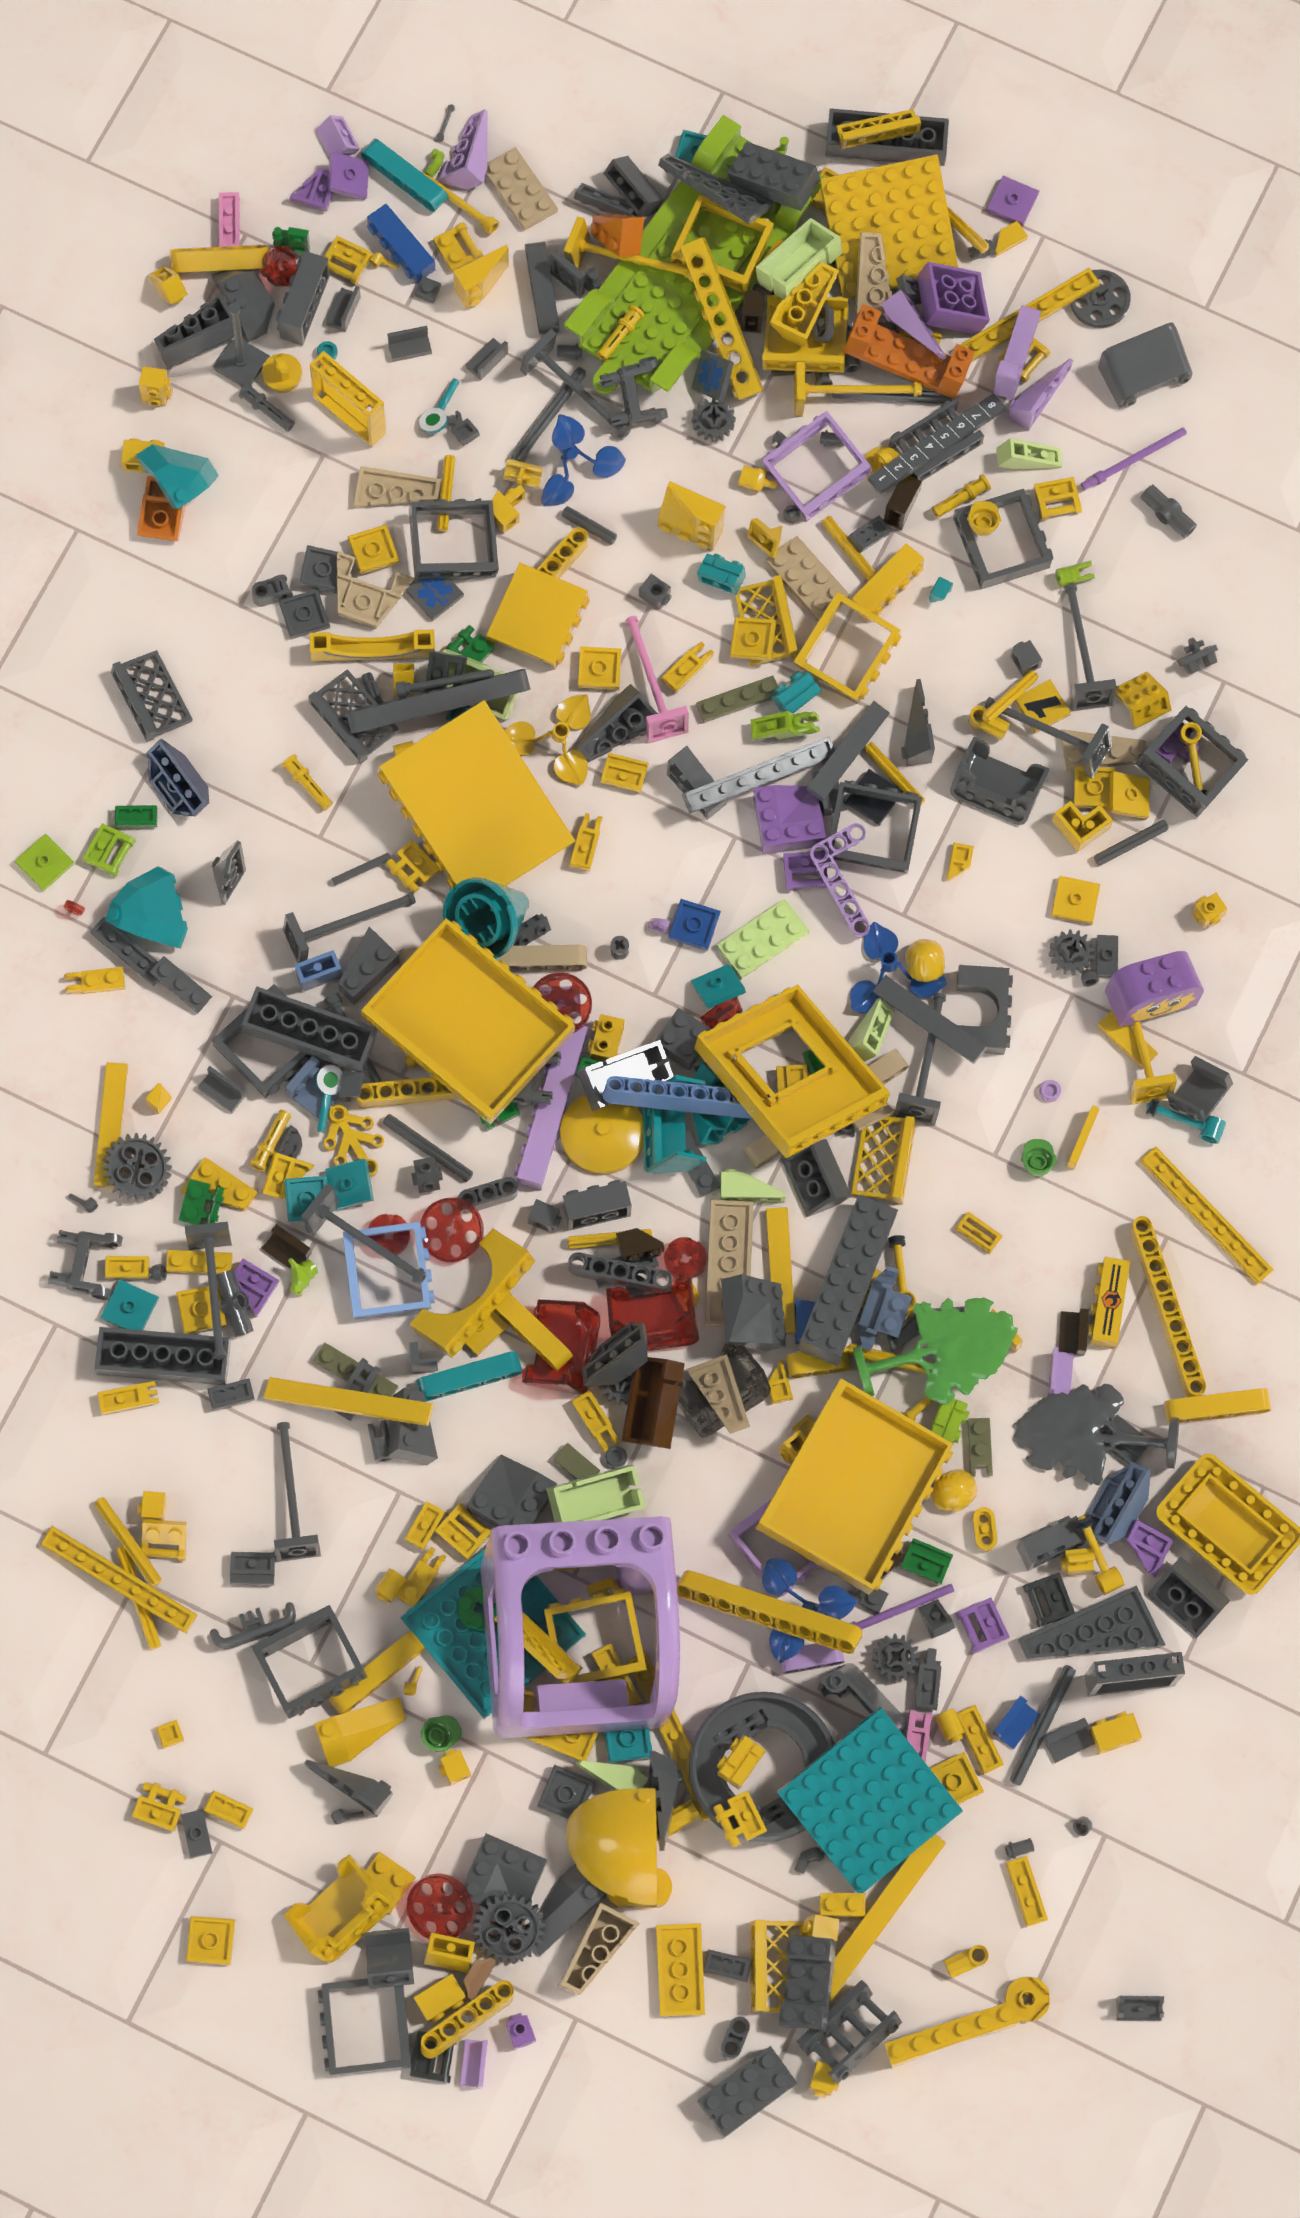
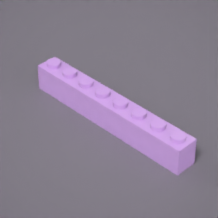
M574 1023L575 1032L558 1049L561 1052L560 1065L550 1064V1066L546 1065L543 1077L546 1078L544 1085H540L539 1090L553 1092V1099H550L552 1104L539 1103L533 1107L532 1117H535L533 1125H528L526 1136L529 1138L527 1144L523 1143L520 1151V1156H523L521 1164L517 1163L514 1176H517L518 1184L542 1190L588 1034L587 1026Z

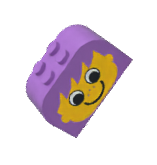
M1176 951L1129 964L1111 976L1104 990L1120 1027L1197 1006L1204 993L1203 986L1186 951Z

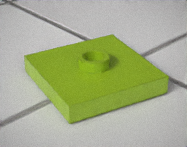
M46 833L15 860V863L43 891L75 864Z

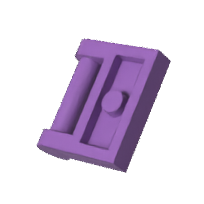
M824 850L814 851L813 853L814 857L819 860L823 859L826 855ZM810 851L783 853L786 891H793L796 888H827L822 877L818 879L792 880V875L819 873L811 859ZM826 867L824 869V875L828 878Z
M991 1597L955 1614L957 1619L961 1621L973 1646L971 1647L973 1654L1010 1638ZM973 1613L986 1641L981 1643L968 1617Z

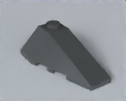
M916 679L904 747H901L902 759H906L907 766L932 763L935 750L931 723L928 724V710L923 709V706H925V696L921 679Z
M629 684L614 698L576 747L590 762L611 752L612 748L625 745L631 739L647 734L646 717L658 713L640 692Z
M238 840L228 847L220 857H216L212 864L221 903L226 905L246 872L242 844Z
M650 1751L649 1780L650 1787L655 1788L656 1826L659 1850L664 1851L678 1794V1783H682L681 1769L677 1770L675 1760L656 1751Z
M576 1863L559 1878L541 1910L543 1917L540 1920H545V1926L541 1928L545 1929V1935H539L543 1938V1943H536L538 1951L535 1952L539 1956L544 1954L606 1897L607 1893L591 1884L580 1873Z

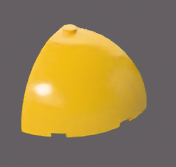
M655 1788L614 1790L592 1797L578 1806L567 1821L565 1834L569 1854L575 1861L580 1873L591 1884L613 1897L618 1895L627 1898L628 1902L657 1905Z

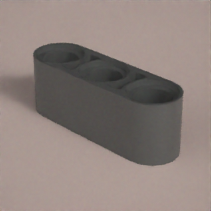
M505 1177L465 1189L458 1196V1207L463 1213H473L512 1201L518 1195V1183L512 1177ZM506 1185H511L514 1187V1190L511 1193L503 1191V1188ZM489 1191L494 1196L491 1199H485L482 1196L483 1193ZM464 1198H471L473 1203L471 1205H464L462 1200Z

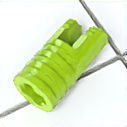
M1091 560L1056 569L1055 576L1059 587L1095 579L1094 573L1081 576L1079 571L1081 568L1092 566Z

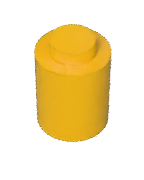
M389 1568L374 1589L377 1593L375 1597L383 1603H387V1601L393 1602L407 1580L401 1574Z
M954 1708L934 1717L945 1742L950 1741L951 1744H954L963 1739L962 1735L966 1732Z

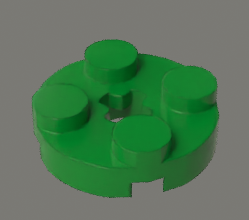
M477 1586L468 1589L460 1598L458 1615L466 1627L477 1631H485L484 1613L481 1614L474 1611L476 1604L480 1603V1605H483V1586ZM493 1603L494 1618L497 1616L496 1603Z

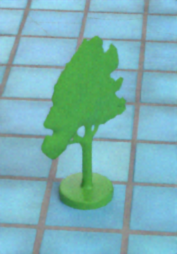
M984 1297L967 1299L964 1312L953 1308V1300L949 1298L941 1304V1311L931 1308V1303L923 1301L921 1304L916 1303L914 1305L919 1334L922 1339L916 1343V1347L912 1351L869 1364L865 1361L861 1346L853 1347V1352L864 1391L867 1394L875 1395L870 1378L872 1373L908 1363H917L924 1368L928 1375L924 1390L926 1397L943 1405L949 1404L955 1397L951 1388L955 1387L962 1394L969 1395L974 1386L979 1383V1379L986 1380L990 1375L997 1372L1008 1355V1349L1018 1328L1013 1326V1317L1007 1312H989L991 1305L994 1303ZM924 1343H927L926 1347H921ZM934 1354L936 1362L934 1364L928 1363L922 1357Z

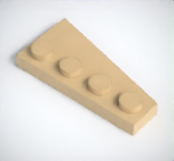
M859 232L855 301L856 315H858L862 304L882 311L880 316H884L883 312L885 310L881 304L892 296L888 282L889 275L885 265L886 258L881 233Z
M360 466L353 506L355 508L420 502V499L426 502L435 501L439 498L441 479Z
M1061 729V731L1088 743L1091 742L1095 735L1094 733ZM1111 736L1112 747L1100 767L1135 764L1147 749L1146 740ZM1061 740L1066 771L1074 770L1075 766H1083L1082 755L1085 750Z
M727 1354L686 1369L730 1434L750 1427Z

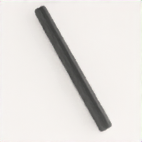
M577 367L571 377L580 384L586 376V371L581 367ZM566 383L511 454L512 460L520 462L523 460L572 395L574 390Z
M922 391V394L917 395V397H914L913 393H831L832 398L933 404H943L946 401H952V398L935 391Z
M1069 1665L1063 1667L1010 1777V1781L1015 1785H1022L1076 1673V1670Z

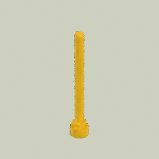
M422 172L445 190L450 201L479 221L485 232L491 235L496 231L499 226L498 220L494 217L484 216L429 174Z

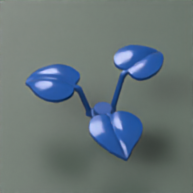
M559 414L552 433V443L562 454L560 458L563 462L565 477L555 474L546 482L541 496L542 504L544 506L561 505L572 497L574 485L571 481H568L569 473L566 459H575L579 454L591 463H594L593 473L596 476L608 478L617 474L622 469L626 458L618 448L605 446L597 452L596 460L592 459L575 445L584 439L585 430L583 426L574 418Z
M875 921L870 925V930L864 938V951L873 960L880 958L882 968L880 969L877 985L883 979L885 972H893L899 968L909 980H912L910 982V990L917 997H932L935 993L946 987L947 981L943 975L937 980L930 982L917 981L911 978L909 973L903 968L902 963L897 960L895 953L898 948L897 936L891 930L879 925ZM859 981L852 988L850 998L851 1009L854 1012L868 1013L879 998L873 993L876 986L872 981Z
M770 1558L766 1562L762 1583L765 1590L772 1595H781L786 1590L803 1603V1608L839 1620L847 1616L858 1602L857 1599L852 1597L843 1588L835 1585L827 1586L820 1592L818 1597L819 1603L807 1601L789 1588L797 1582L796 1570L789 1562L780 1558ZM772 1629L769 1638L771 1652L779 1663H783L785 1660L796 1656L802 1650L805 1641Z

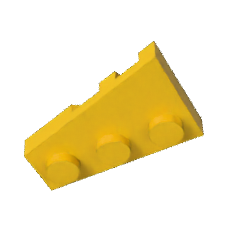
M204 1157L190 1177L191 1179L211 1184L209 1192L213 1194L215 1193L216 1186L225 1188L223 1193L224 1201L221 1204L246 1211L258 1195L256 1190L206 1157ZM189 1179L180 1190L182 1194L186 1193Z

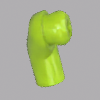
M434 149L431 152L430 156L433 161L425 170L431 177H434L440 169L445 157L443 151Z

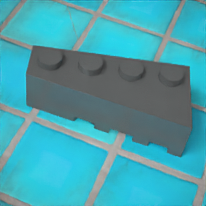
M220 292L214 296L215 299L213 301L202 304L199 311L193 315L188 314L185 316L182 323L179 325L174 324L154 338L158 352L167 368L234 338L231 314L228 312V305Z

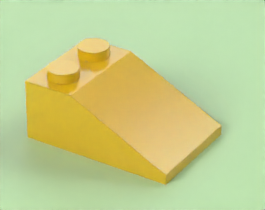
M507 245L453 271L454 290L465 308L480 304L509 267V247Z

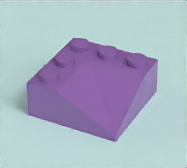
M932 262L926 263L917 275L925 325L975 335L980 333L990 321L981 272Z
M770 785L754 788L753 801L763 855L812 848L817 843L826 839L818 798L806 790L808 786Z

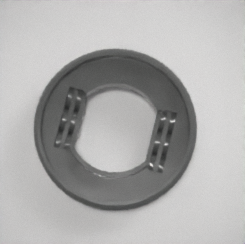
M752 1692L724 1702L704 1720L692 1744L689 1758V1776L691 1787L699 1806L719 1828L724 1830L721 1823H718L715 1818L716 1813L713 1807L721 1804L724 1811L730 1809L727 1800L736 1795L731 1791L727 1782L717 1775L720 1770L717 1765L736 1738L741 1739L743 1735L748 1738L754 1737L766 1727L780 1730L791 1737L799 1747L804 1760V1768L835 1744L822 1719L807 1705L780 1693ZM779 1797L762 1808L755 1806L767 1832L749 1841L764 1843L781 1841L803 1832L806 1828L783 1799ZM734 1815L728 1818L733 1829L739 1827ZM743 1834L737 1836V1838L746 1840Z

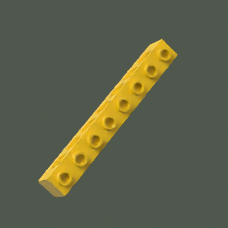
M702 237L680 246V258L683 264L686 263L689 271H686L688 279L691 283L694 282L696 290H694L697 301L702 302L704 309L701 312L705 321L710 323L709 333L711 338L717 341L719 346L716 348L718 355L730 361L732 353L737 352L740 355V361L733 365L730 376L733 383L731 389L734 397L743 400L763 392V385L706 238ZM697 256L703 259V265L700 268H696L693 263ZM705 275L710 278V285L708 287H703L701 284V279ZM713 294L718 298V303L715 306H711L708 302L709 297ZM718 314L725 316V323L721 326L716 323ZM726 333H730L733 337V341L729 345L723 341V336ZM741 371H744L748 376L745 383H741L738 380V374Z

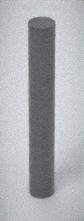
M389 852L331 878L332 882L336 886L386 863L391 859Z

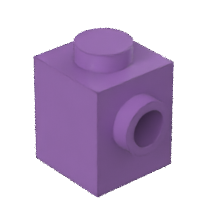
M521 2013L508 2017L509 2021L506 2022V2027L515 2050L536 2042L527 2015L522 2016Z

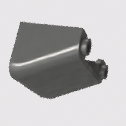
M1173 322L1107 348L1102 352L1098 369L1119 408L1135 404L1136 399L1142 392L1174 380L1175 383L1185 384L1191 380L1193 375L1178 330Z
M973 737L956 771L950 788L951 795L957 800L1017 825L1025 824L1050 768L1040 764L1030 765L1027 772L990 757V746L988 743Z
M846 1663L828 1673L820 1681L817 1690L824 1697L829 1694H835L841 1698L849 1691L870 1715L881 1707L901 1732L905 1728L904 1716L856 1665Z

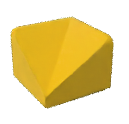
M157 1083L145 1097L147 1105L158 1114L172 1099L171 1095L160 1083Z

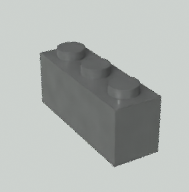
M629 156L612 159L603 172L639 217L655 213L664 200Z

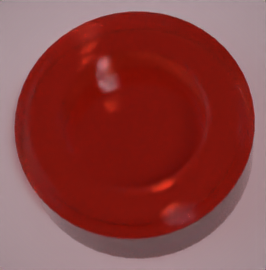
M66 900L63 905L65 910L78 916H82L85 911L83 906L70 900Z

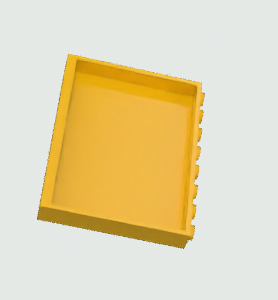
M485 700L385 762L377 769L379 772L377 773L378 778L390 788L388 792L394 802L398 801L401 805L400 811L406 820L410 819L412 822L413 832L417 837L421 836L425 842L423 844L424 849L429 855L432 854L436 859L434 863L441 873L444 872L447 876L446 882L450 888L455 887L463 880L473 877L485 878L508 886L575 842L572 834Z
M446 918L366 1004L361 1013L365 1020L491 1124L575 1032V1022L567 1014L563 1016L557 1011L558 1007L553 1002L545 1001L542 998V994L536 988L532 987L531 989L527 986L523 977L510 972V968L505 962H498L488 948L480 947L477 944L478 941L471 934L466 935L462 932V928L455 921L450 922Z
M840 1378L755 1528L869 1595L873 1590L878 1591L883 1582V1579L880 1577L884 1571L887 1573L894 1562L890 1560L894 1553L898 1554L904 1543L901 1542V1539L904 1535L908 1536L914 1525L911 1524L913 1517L918 1518L923 1509L921 1503L924 1498L928 1500L933 1491V1488L930 1486L934 1480L937 1482L941 1477L943 1470L940 1468L944 1462L947 1464L952 1457L953 1452L950 1450L954 1444Z

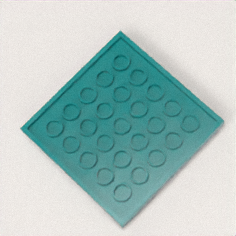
M484 1549L407 1611L400 1619L415 1634L428 1653L485 1720L492 1714L485 1631H477L466 1627L458 1615L459 1600L462 1595L470 1588L482 1587L480 1566L485 1552ZM535 1575L527 1581L522 1589V1612L549 1636L544 1609H548L549 1604L558 1603L559 1601L539 1577ZM478 1603L474 1611L483 1614L484 1606ZM568 1612L552 1615L558 1645L565 1652L586 1636V1633ZM496 1624L494 1627L499 1679L498 1627ZM524 1648L525 1687L546 1668Z
M881 1707L776 1791L857 1893L867 1891L963 1812L958 1803Z

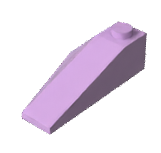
M486 109L471 115L460 134L462 137L461 141L451 150L454 153L450 161H445L438 180L439 183L471 189L475 186H480L484 182L487 170L488 111Z
M899 290L881 304L885 310L883 315L889 323L893 321L898 327L942 360L946 358L937 340L931 336L933 334L931 329L925 325L922 313L915 302L904 292Z
M1069 358L1023 392L1017 400L1014 399L1008 408L1010 410L1009 419L1030 430L1071 370L1073 360Z

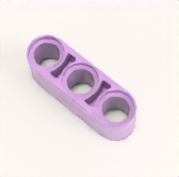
M815 1643L804 1645L796 1656L780 1664L782 1673L789 1674L844 1663L845 1660L843 1652Z

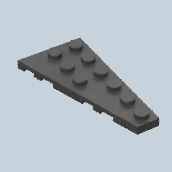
M670 154L663 156L659 160L658 166L664 169V171L672 174L748 224L770 211L773 207V201Z
M1137 1585L1018 1639L1027 1660L1162 1647L1166 1645Z

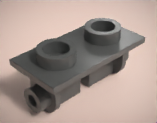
M536 914L525 921L527 927L524 928L521 925L513 946H527L530 942L549 932L551 928L547 917L543 914Z

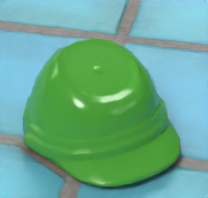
M1032 1139L1027 1141L1024 1146L1021 1162H1023L1029 1174L1040 1177L1048 1174L1053 1169L1057 1159L1050 1142L1043 1139Z
M452 1716L428 1718L427 1722L424 1723L420 1737L425 1747L429 1750L446 1752L460 1740L462 1729L458 1721Z

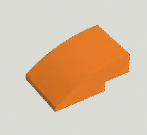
M147 476L137 536L178 542L186 504L179 509H172L153 476Z

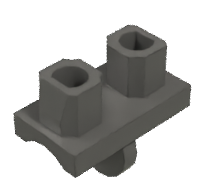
M1192 637L1188 639L1189 646L1184 647L1185 653L1192 651V654L1177 660L1179 666L1184 665L1187 673L1192 674L1201 670L1197 659L1201 657L1206 667L1217 663L1215 651L1218 648L1215 644L1200 650L1199 647L1205 645L1204 641L1200 640L1197 642Z

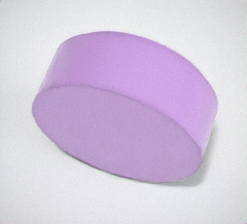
M1054 1080L1043 1082L1039 1090L1040 1097L1046 1102L1056 1101L1061 1094L1060 1085Z

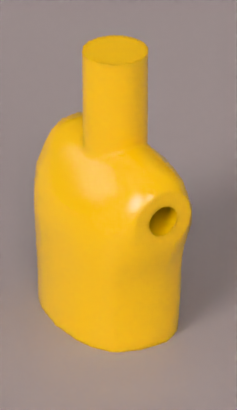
M744 465L738 486L748 488L754 492H760L764 486L776 489L777 481L767 479V473L764 469Z

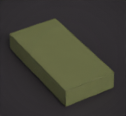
M566 1443L553 1458V1461L576 1480L600 1473V1469L569 1443Z

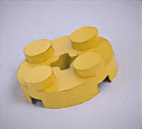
M1026 1976L1017 1978L1009 1985L1004 2001L1006 2003L1014 2000L1020 2021L1029 2023L1040 2019L1046 2014L1050 2005V1994L1047 1986L1040 1979ZM1023 1994H1031L1033 1996L1031 1999L1032 2005L1029 2003L1023 2004Z

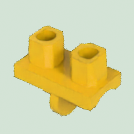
M507 459L503 479L515 482L518 485L523 484L539 488L543 467Z

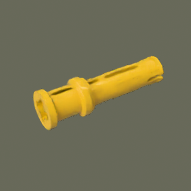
M635 305L628 307L629 311L626 315L618 320V327L596 353L603 361L608 360L625 336L635 330L634 326L637 322L645 317L642 310Z
M983 474L979 475L977 480L970 484H964L963 489L931 507L932 512L936 518H940L968 500H975L979 494L991 490L989 481Z
M296 754L291 755L282 763L281 767L287 769L293 776V781L300 783L322 810L326 811L333 805V801L311 778L309 769L307 767L304 768L297 760L298 756Z
M282 1109L279 1110L265 1140L257 1146V1153L253 1160L249 1161V1165L255 1170L266 1172V1166L275 1152L274 1148L289 1119L292 1117L289 1112Z

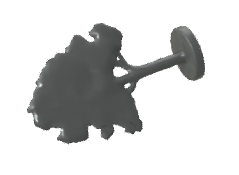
M1085 1384L1070 1391L1069 1394L1063 1392L1049 1394L1046 1398L1033 1405L1023 1418L1013 1424V1427L1016 1428L1014 1441L1019 1447H1027L1033 1451L1025 1460L1032 1466L1044 1470H1051L1055 1462L1060 1461L1061 1465L1065 1467L1062 1475L1066 1479L1075 1476L1078 1469L1086 1476L1084 1480L1090 1485H1101L1106 1461L1105 1454L1120 1444L1165 1448L1167 1450L1166 1468L1175 1469L1179 1418H1170L1167 1438L1123 1433L1116 1428L1114 1414L1124 1404V1399L1110 1384H1103L1097 1387L1098 1396H1093L1089 1387ZM1102 1425L1108 1426L1113 1435L1101 1434L1099 1431ZM1104 1443L1110 1444L1109 1446H1103Z

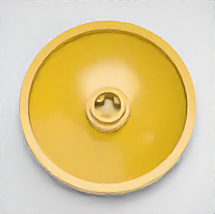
M585 1094L568 1107L562 1118L560 1139L563 1150L573 1164L586 1172L607 1175L622 1171L637 1159L643 1148V1117L636 1106L611 1104L592 1111Z

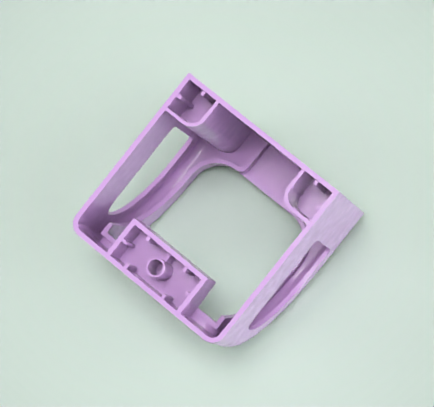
M663 1516L504 1525L492 1528L480 1567L494 1732L502 1738L657 1729L663 1727L676 1705L680 1674L679 1609L671 1518ZM614 1565L616 1566L617 1581L620 1589H626V1592L631 1591L632 1595L653 1594L656 1618V1668L649 1704L628 1705L626 1680L537 1685L534 1692L536 1712H523L524 1643L521 1592L529 1579L539 1573L549 1572L555 1568ZM493 1603H496V1612H497L498 1651H499V1679H498V1666H497V1653H496V1640H495V1627H494Z

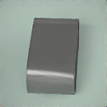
M741 2016L735 2017L728 2027L720 2049L722 2056L728 2060L736 2059L741 2053L750 2029V2024L746 2018ZM734 2023H744L746 2027L745 2032L741 2034L736 2033L733 2029ZM734 2043L737 2046V2052L729 2055L725 2051V2045Z

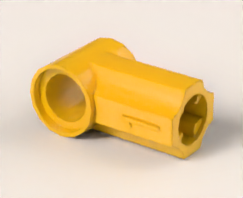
M983 706L973 707L968 720L969 726L974 730H982L1002 741L1010 723L998 717L991 723H986L985 720L978 721L974 719V716L979 715L982 717L987 709Z
M691 1800L674 1809L668 1837L677 1833L681 1827L700 1817L697 1808Z
M975 1945L964 1952L944 1960V1964L951 1979L984 1965L988 1960L989 1953L984 1946ZM974 1950H981L984 1953V1960L976 1962L972 1958V1952Z

